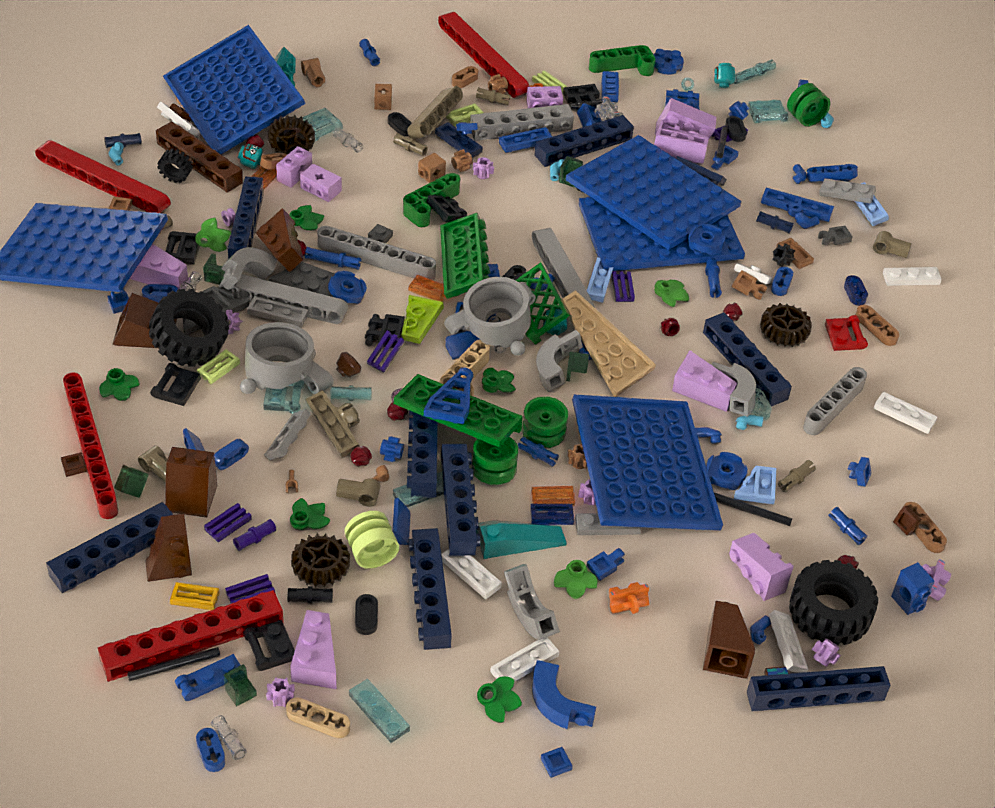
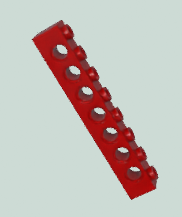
M274 590L262 592L256 596L241 599L226 606H219L213 610L198 613L180 621H174L171 624L152 628L137 635H130L125 639L106 643L103 646L97 647L100 662L106 679L110 682L128 676L127 672L191 655L244 637L243 631L248 627L257 628L282 620L284 624L283 609Z

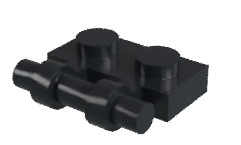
M595 84L563 87V94L567 102L570 103L571 110L576 109L578 111L583 103L595 108L603 106V101L599 99L600 93Z
M428 195L426 202L438 213L443 221L449 223L468 216L467 212L458 206L459 204L455 199L445 198L443 195Z
M373 314L368 323L369 330L365 334V344L371 346L375 340H378L379 343L387 330L392 335L395 334L400 338L405 316L386 314L384 319H380L378 314ZM394 342L391 348H394L397 342Z

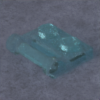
M781 100L749 101L748 103L754 123L773 120L788 121V112L785 111Z
M326 108L302 117L303 120L308 119L309 124H312L315 131V141L328 133L343 129L342 122Z
M303 379L282 389L266 387L263 404L264 410L288 411L291 414L300 411L299 401L301 389L304 387ZM288 386L293 387L291 402L286 401Z

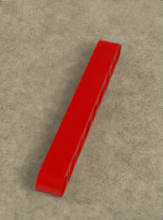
M453 11L438 17L441 29L491 77L500 74L501 77L506 78L508 88L505 91L511 97L515 98L527 94V88L530 87L528 81L456 12Z
M48 140L35 150V154L41 162L114 197L131 199L132 205L141 210L151 213H162L171 205V201L166 194L57 142Z
M75 372L68 373L63 378L65 394L100 517L112 519L118 514L116 494L82 377Z

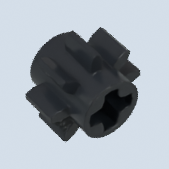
M786 243L784 246L778 244V247L773 251L774 258L772 260L781 267L784 264L790 266V263L795 260V250Z

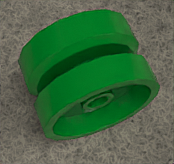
M806 83L798 87L791 94L787 102V109L803 126L810 127L819 123L827 115L831 103L830 99L813 83Z
M548 396L530 400L526 404L523 413V437L536 444L544 445V448H552L559 445L566 436L568 422L566 406L558 399Z
M509 437L499 448L476 439L473 444L472 458L474 476L481 482L492 485L504 484L514 478L518 460V445L516 441Z

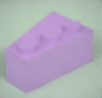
M671 98L656 122L655 135L661 120H665L669 126L675 127V125H678L682 131L689 133L691 130L710 139L716 128V117Z
M661 120L654 145L675 159L679 156L693 163H703L709 137L691 130L687 133L680 130V126L675 125V127L667 125L665 120Z
M751 533L733 540L729 555L731 560L741 569L742 575L752 584L754 591L766 601L786 592L794 566L791 563L785 564L778 552L772 553L769 550L770 546L755 533Z
M306 611L290 666L291 682L337 689L331 625L328 613Z

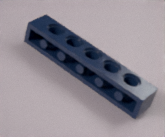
M624 115L537 141L535 143L534 156L544 167H547L555 162H559L560 159L566 161L632 139L634 126Z
M245 176L227 248L228 259L238 250L252 247L264 196L263 178Z
M725 312L705 320L703 334L731 365L736 363L746 368L753 375L756 382V393L769 407L789 399L792 388L790 382L779 373L778 369L768 361L767 357L757 349L756 345L747 338L744 332L736 326Z
M409 410V416H413L409 417V430H413V432H409L408 444H412V446H408V458L412 459V461H408L407 473H411V476H407V488H411V497L436 498L438 422Z
M442 444L441 469L449 556L475 555L476 547H480V533L476 534L479 521L478 517H474V513L477 512V502L472 499V497H475V484H471V481H473V468H469V465L472 463L471 452L467 451V444Z
M163 502L143 511L46 562L49 577L62 593L75 588L82 582L94 578L97 574L151 547V544L154 543L155 533L161 517L174 514Z
M438 528L412 530V538L408 539L409 552L413 551V556H410V567L415 569V573H412L413 587L417 586V591H414V602L419 604V609H416L417 623L421 622V627L418 628L419 641H423L424 650L451 648L452 633Z
M879 666L751 676L747 688V696L751 711L885 701L891 685L885 667Z

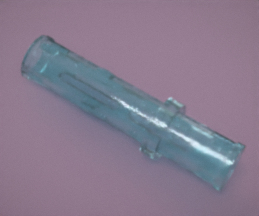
M773 59L764 63H757L754 67L736 73L734 84L758 75L762 76L765 72L774 70L776 68L775 61L773 62Z

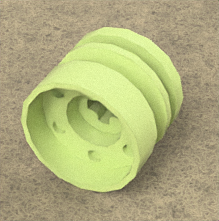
M380 511L363 512L353 517L347 523L345 537L360 567L366 569L381 567L396 557L399 552V543L384 513Z

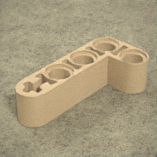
M476 340L441 376L440 383L445 384L461 368H469L473 372L474 378L489 362L490 345L483 343L481 340ZM470 384V395L474 396V387ZM452 387V388L457 389V390H459V391H464L463 388Z

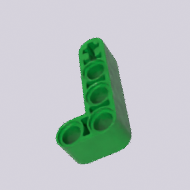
M645 45L606 49L590 53L588 68L593 73L637 68L641 75L651 76L654 73L656 59L650 48Z
M456 173L446 174L405 195L403 198V215L416 226L421 228L427 227L430 224L432 209L426 202L428 195H443L445 198L450 197L451 199L458 196L460 193V176Z

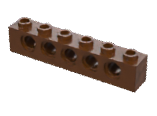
M171 121L156 130V139L159 146L165 150L169 149V151L170 149H174V151L178 149L179 153L184 152L185 157L189 156L188 161H192V169L228 193L243 184V171L239 166L182 129L181 126Z

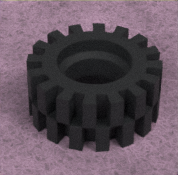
M168 149L158 161L157 168L160 169V174H164V178H169L168 181L171 182L173 180V183H182L192 171V161H188L189 156L185 157L184 152L179 153L178 149L176 151L174 149L169 151Z

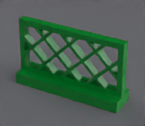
M541 262L516 279L519 283L526 282L529 288L532 283H537L535 291H532L536 299L530 305V311L532 313L534 307L539 308L537 315H531V324L525 333L535 345L542 341L540 336L570 316ZM541 270L540 278L533 279L535 274ZM542 284H548L546 292L540 291ZM538 296H544L542 303H536ZM549 296L555 297L553 304H547ZM545 308L550 309L548 316H542ZM556 309L562 310V314L553 317ZM540 320H545V325L538 329Z

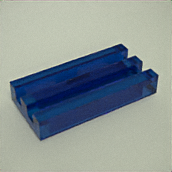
M531 504L530 506L531 524H574L573 504Z

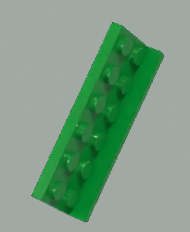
M478 213L440 225L444 295L447 299L466 293L477 282L489 278L490 269L487 264L489 257L486 253L488 246L485 241L487 240V235L484 230L486 229V224L483 218L480 219Z
M417 374L394 397V404L424 416V408L428 400L444 384ZM470 395L469 414L464 424L427 418L500 448L513 432L520 433L522 431L523 416ZM446 397L443 400L447 402L460 404V400Z

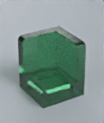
M567 156L560 167L559 183L575 187L566 181V175L583 166V161Z
M211 254L203 266L204 281L220 285L225 271L221 269L222 266L217 265L216 254Z
M570 352L566 381L570 382L571 372L587 373L589 354Z
M123 464L114 488L139 498L149 474Z
M244 664L223 674L225 691L236 707L257 696L256 689L247 678V669Z

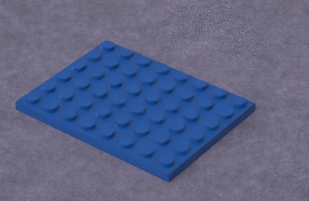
M249 25L163 75L165 81L189 114L208 146L216 150L220 155L270 126L271 123H274L275 118L285 117L306 104L303 97Z
M640 135L566 175V181L668 250L688 239L689 231L694 226L699 228L702 227V224L711 225L741 207L742 202Z
M579 198V207L597 257L601 259L602 269L606 271L609 268H613V271L706 263L707 260H713V258L718 262L739 260L745 257V252L728 215L711 224L720 228L723 236L725 234L724 247L717 251L716 255H708L707 253L690 249L688 239L668 250L593 198Z
M35 203L0 250V280L121 292L168 221L167 214Z
M574 394L572 398L601 526L721 531L723 522L687 401Z

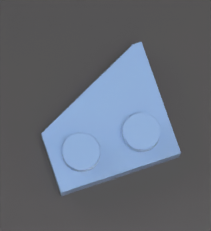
M755 466L751 471V475L747 476L743 481L741 488L735 491L734 499L774 504L777 468Z

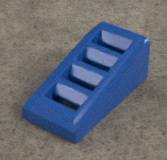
M602 72V101L618 102V72Z

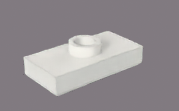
M736 263L734 268L739 273L743 270L764 284H771L774 279L762 273V269L754 265L748 267L741 263Z

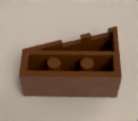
M282 208L255 233L275 258L290 272L303 261V256L297 240L298 233L294 227L295 221Z
M184 514L161 517L155 533L154 543L150 547L149 557L145 560L148 582L183 578L192 575Z

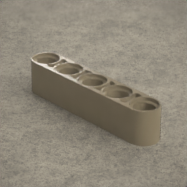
M454 86L441 91L408 127V136L415 140L429 136L462 100L463 92L461 88Z

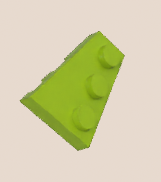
M409 295L402 338L404 341L420 344L444 309V304L440 301Z

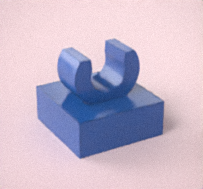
M124 289L120 293L115 294L111 292L107 296L114 314L122 312L129 299Z
M861 457L859 463L850 462L848 470H851L849 478L857 479L858 486L866 487L872 472L869 458Z

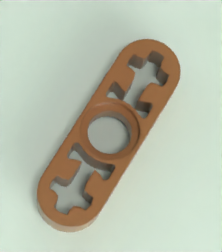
M868 305L858 306L855 315L858 316L860 323L883 344L888 346L896 345L900 335L898 330ZM873 323L880 324L882 327H876Z
M915 502L905 503L904 506H909L922 519L914 530L917 537L929 551L933 553L942 552L947 543L945 535L919 504ZM924 524L929 530H923L919 525Z

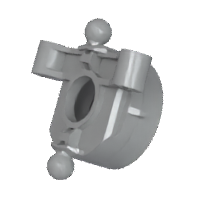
M507 277L487 278L477 282L467 291L463 301L464 310L448 316L444 325L451 335L471 331L483 343L493 346L501 345L503 348L510 347L512 354L519 356L525 352L526 347L521 340L525 337L524 334L530 327V305L534 303L536 297L524 282L519 283ZM495 313H505L511 317L502 322H486Z
M273 322L256 327L247 336L245 349L247 379H244L240 384V389L243 393L252 394L256 387L261 390L266 387L282 389L303 379L308 389L313 394H316L331 387L334 382L331 374L313 361L316 355L314 342L304 329L289 323ZM272 361H284L286 363H278Z

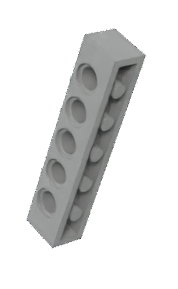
M569 104L470 115V123H477L478 130H472L474 141L496 139L544 127L549 132L573 130L574 115Z

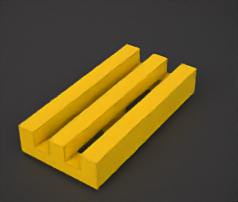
M175 582L170 604L213 610L215 609V603L217 604V597L220 591L219 588Z

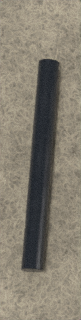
M714 493L718 503L787 526L791 525L793 518Z
M216 647L127 672L129 681L218 657L220 656V651Z

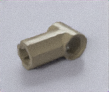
M881 231L878 233L873 244V250L882 255L888 252L907 258L912 243L893 238L891 233Z
M155 445L140 455L138 462L146 472L152 471L166 483V462L168 459L162 449Z
M370 478L365 479L363 482L339 479L336 497L358 500L363 506L371 507L376 504L381 485L377 480Z

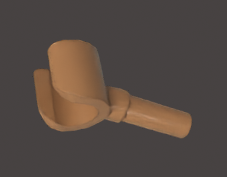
M385 465L379 466L376 469L377 475L372 479L380 480L381 482L388 481L387 467Z
M293 469L289 470V480L285 484L286 493H288L290 487H295L296 493L298 492V482L294 480Z

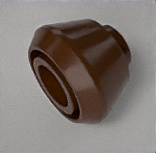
M348 352L340 354L336 362L338 366L336 370L343 377L346 375L351 377L361 372V365Z

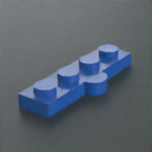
M767 187L761 199L762 204L784 209L792 217H795V214L798 212H803L806 216H817L819 220L829 222L834 209L832 205Z

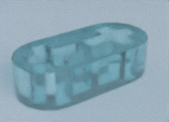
M756 388V399L758 398V400H756L755 407L751 413L752 415L763 417V421H766L770 418L772 408L764 392Z

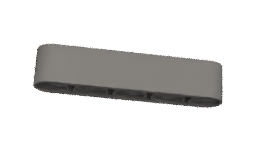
M860 367L850 369L807 412L803 426L804 431L810 435H818L863 390L867 372Z

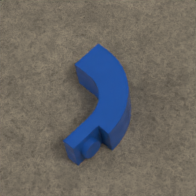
M537 660L533 675L532 695L542 715L552 723L568 729L569 722H574L580 726L592 727L596 706L572 701L564 697L556 686L559 665Z

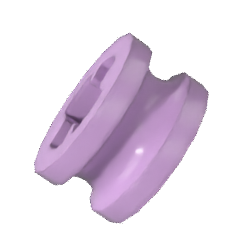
M229 208L227 211H222L221 216L225 225L231 226L232 223L234 224L236 215L234 210Z

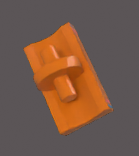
M638 582L630 583L628 588L625 589L618 587L610 588L609 599L612 614L630 610L632 614L639 612V607L648 606L649 586L647 584L640 585Z

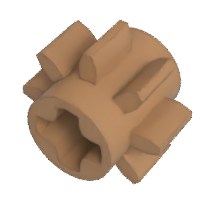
M500 74L490 77L491 81H488V89L490 91L497 90L498 93H506L505 89L508 88L506 78L501 77Z
M463 149L454 152L451 163L455 170L459 169L460 172L470 169L469 165L473 164L471 154L469 152L465 153Z
M582 444L574 445L573 450H568V464H572L575 469H586L587 463Z

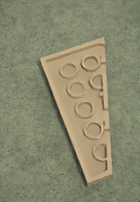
M576 290L562 299L570 315L571 323L575 330L579 332L583 344L614 397H617L655 369L656 364Z

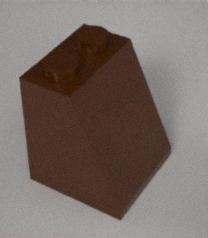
M132 293L119 317L113 345L155 348L152 344L153 339L149 336V322L159 303Z
M172 447L166 462L165 505L172 513L207 518L218 486L214 452Z
M715 601L708 630L703 670L747 679L755 655V647L739 606L729 602Z

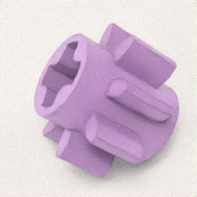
M486 157L479 158L477 163L473 162L474 175H477L480 179L489 178L490 174H494L493 162H490Z
M226 310L227 321H231L228 333L233 334V330L240 331L239 326L243 321L238 317L239 313Z
M588 479L585 484L581 483L578 497L583 498L584 504L595 505L591 481Z
M827 638L823 642L819 640L812 648L816 652L813 658L826 667L829 663L834 665L841 656L837 653L840 647Z
M275 678L272 684H267L268 692L266 693V698L273 701L274 707H286L287 702L294 698V684L289 685L288 678Z

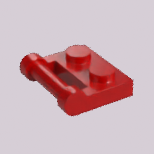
M851 315L848 318L826 319L825 327L834 351L862 350L868 346V342L863 337L860 329V321L857 315ZM848 327H852L856 340L852 341Z

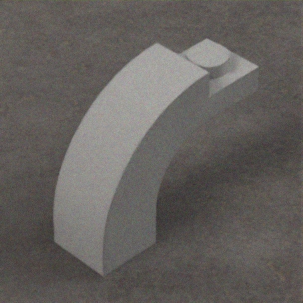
M247 247L238 250L221 268L225 271L223 287L228 290L239 281L242 271L249 272L257 278L265 280L274 271L277 259L268 252L258 248Z
M577 330L560 339L556 334L544 342L538 351L536 363L542 385L548 392L565 384L563 371L558 366V363L564 357L583 348L581 336Z
M713 362L711 364L713 367L737 382L736 389L730 395V411L748 417L756 403V382L753 375L746 368L736 363L732 367Z
M522 564L504 571L509 591H507L508 597L526 631L538 640L559 633L554 611L545 608L538 599L527 565Z

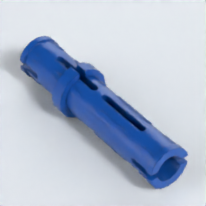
M307 247L305 251L306 259L336 264L341 268L345 266L359 270L361 263H359L361 258L347 256L345 253L338 254Z
M713 258V260H707L705 273L708 276L710 296L714 298L715 293L716 298H718L722 294L719 281L720 268L717 265L716 259Z

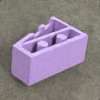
M152 244L130 279L145 284L174 285L178 289H184L188 283L187 265Z
M689 350L675 374L672 391L727 412L730 407V395L736 389L737 382Z

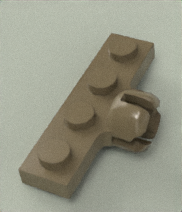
M323 390L305 399L308 407L342 458L351 454L354 448L360 447L349 430L360 422L358 413L351 403L334 407Z

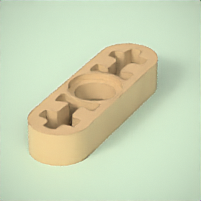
M298 697L290 699L286 704L287 717L293 722L335 738H344L350 732V720L344 714ZM298 707L301 708V710H297L296 712H293V709L296 710ZM322 714L325 718L321 722H315L312 720V716ZM340 723H342L343 726H340L339 729H337L336 726H339Z

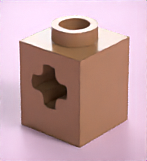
M375 84V109L391 110L392 84Z
M432 153L419 160L418 175L429 183L445 175L446 161L436 153Z

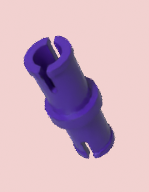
M269 519L257 527L252 526L248 529V532L234 538L233 544L238 551L253 543L257 544L261 542L262 538L277 530L276 525Z

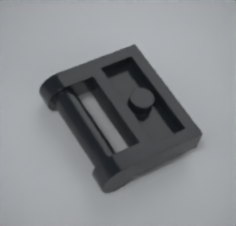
M170 232L165 252L183 263L195 264L200 247L195 240L197 233ZM180 241L177 253H173L175 244Z
M168 363L165 373L158 384L151 389L150 394L154 398L184 406L201 379L200 373L179 368L174 363ZM172 376H175L176 378L170 386L169 390L164 391V388L169 382L170 378Z
M282 620L257 628L248 627L243 631L245 640L249 641L256 658L255 664L259 671L292 661L295 650ZM263 637L271 657L267 658L264 656L258 638Z

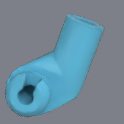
M827 113L821 119V126L823 128L831 127L834 118Z
M116 142L109 151V157L117 166L123 163L121 154L123 153L124 145L120 142Z
M560 159L559 162H555L550 166V179L552 181H557L559 173L563 172L565 167H567V162L564 159Z
M749 415L748 417L740 416L736 419V428L745 430L747 424L762 427L763 417Z

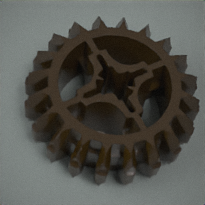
M287 114L285 118L283 116H280L279 119L275 118L274 123H271L268 130V141L271 148H275V152L289 154L297 146L309 151L315 142V131L312 124H309L308 119L303 120L302 116L296 118L295 114L293 117Z
M779 303L778 306L773 304L771 307H767L762 314L760 328L765 338H770V343L776 342L777 346L782 344L784 347L786 345L793 347L794 345L799 346L801 343H805L810 336L812 322L810 316H807V312L802 311L801 308H796L795 304L789 306L787 303L786 305Z
M317 533L315 537L308 535L307 540L301 539L300 544H295L294 551L291 554V567L295 576H298L300 581L305 580L306 585L313 583L315 588L318 584H322L324 588L327 583L333 586L335 580L341 582L342 576H346L347 570L350 567V553L347 545L343 544L342 539L336 540L335 535L328 537L326 533L324 536H319Z

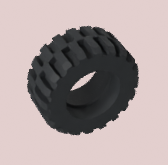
M178 289L176 292L168 293L167 296L160 300L149 322V336L153 339L152 344L154 347H158V352L162 356L168 357L167 360L178 362L177 365L184 366L188 364V367H195L197 363L199 366L206 364L219 353L229 334V322L227 321L226 313L222 312V306L219 303H215L213 297L206 296V293L202 291L199 293L195 292L194 289H188V291ZM184 318L195 322L203 331L204 336L191 337L184 334L177 328L174 319Z
M822 560L821 563L815 562L810 564V567H805L801 570V574H798L790 597L789 610L794 623H798V628L803 633L807 632V636L814 640L816 638L823 642L827 638L836 645L843 643V645L850 644L852 640L858 641L868 632L878 606L876 587L872 585L873 582L868 576H864L862 570L853 568L852 564L847 563L846 565L839 560H834V562ZM816 596H836L845 601L850 609L836 610L829 608L821 603Z

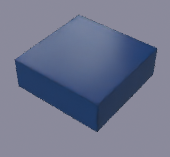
M563 747L541 754L540 759L550 778L572 770L573 765Z

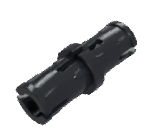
M308 586V588H288L287 601L308 602V604H312V602L332 603L333 588L318 589L313 588V586Z

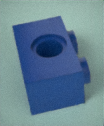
M917 562L900 571L891 597L907 615L915 611L920 612L926 607L927 599L932 593L931 589L935 581Z

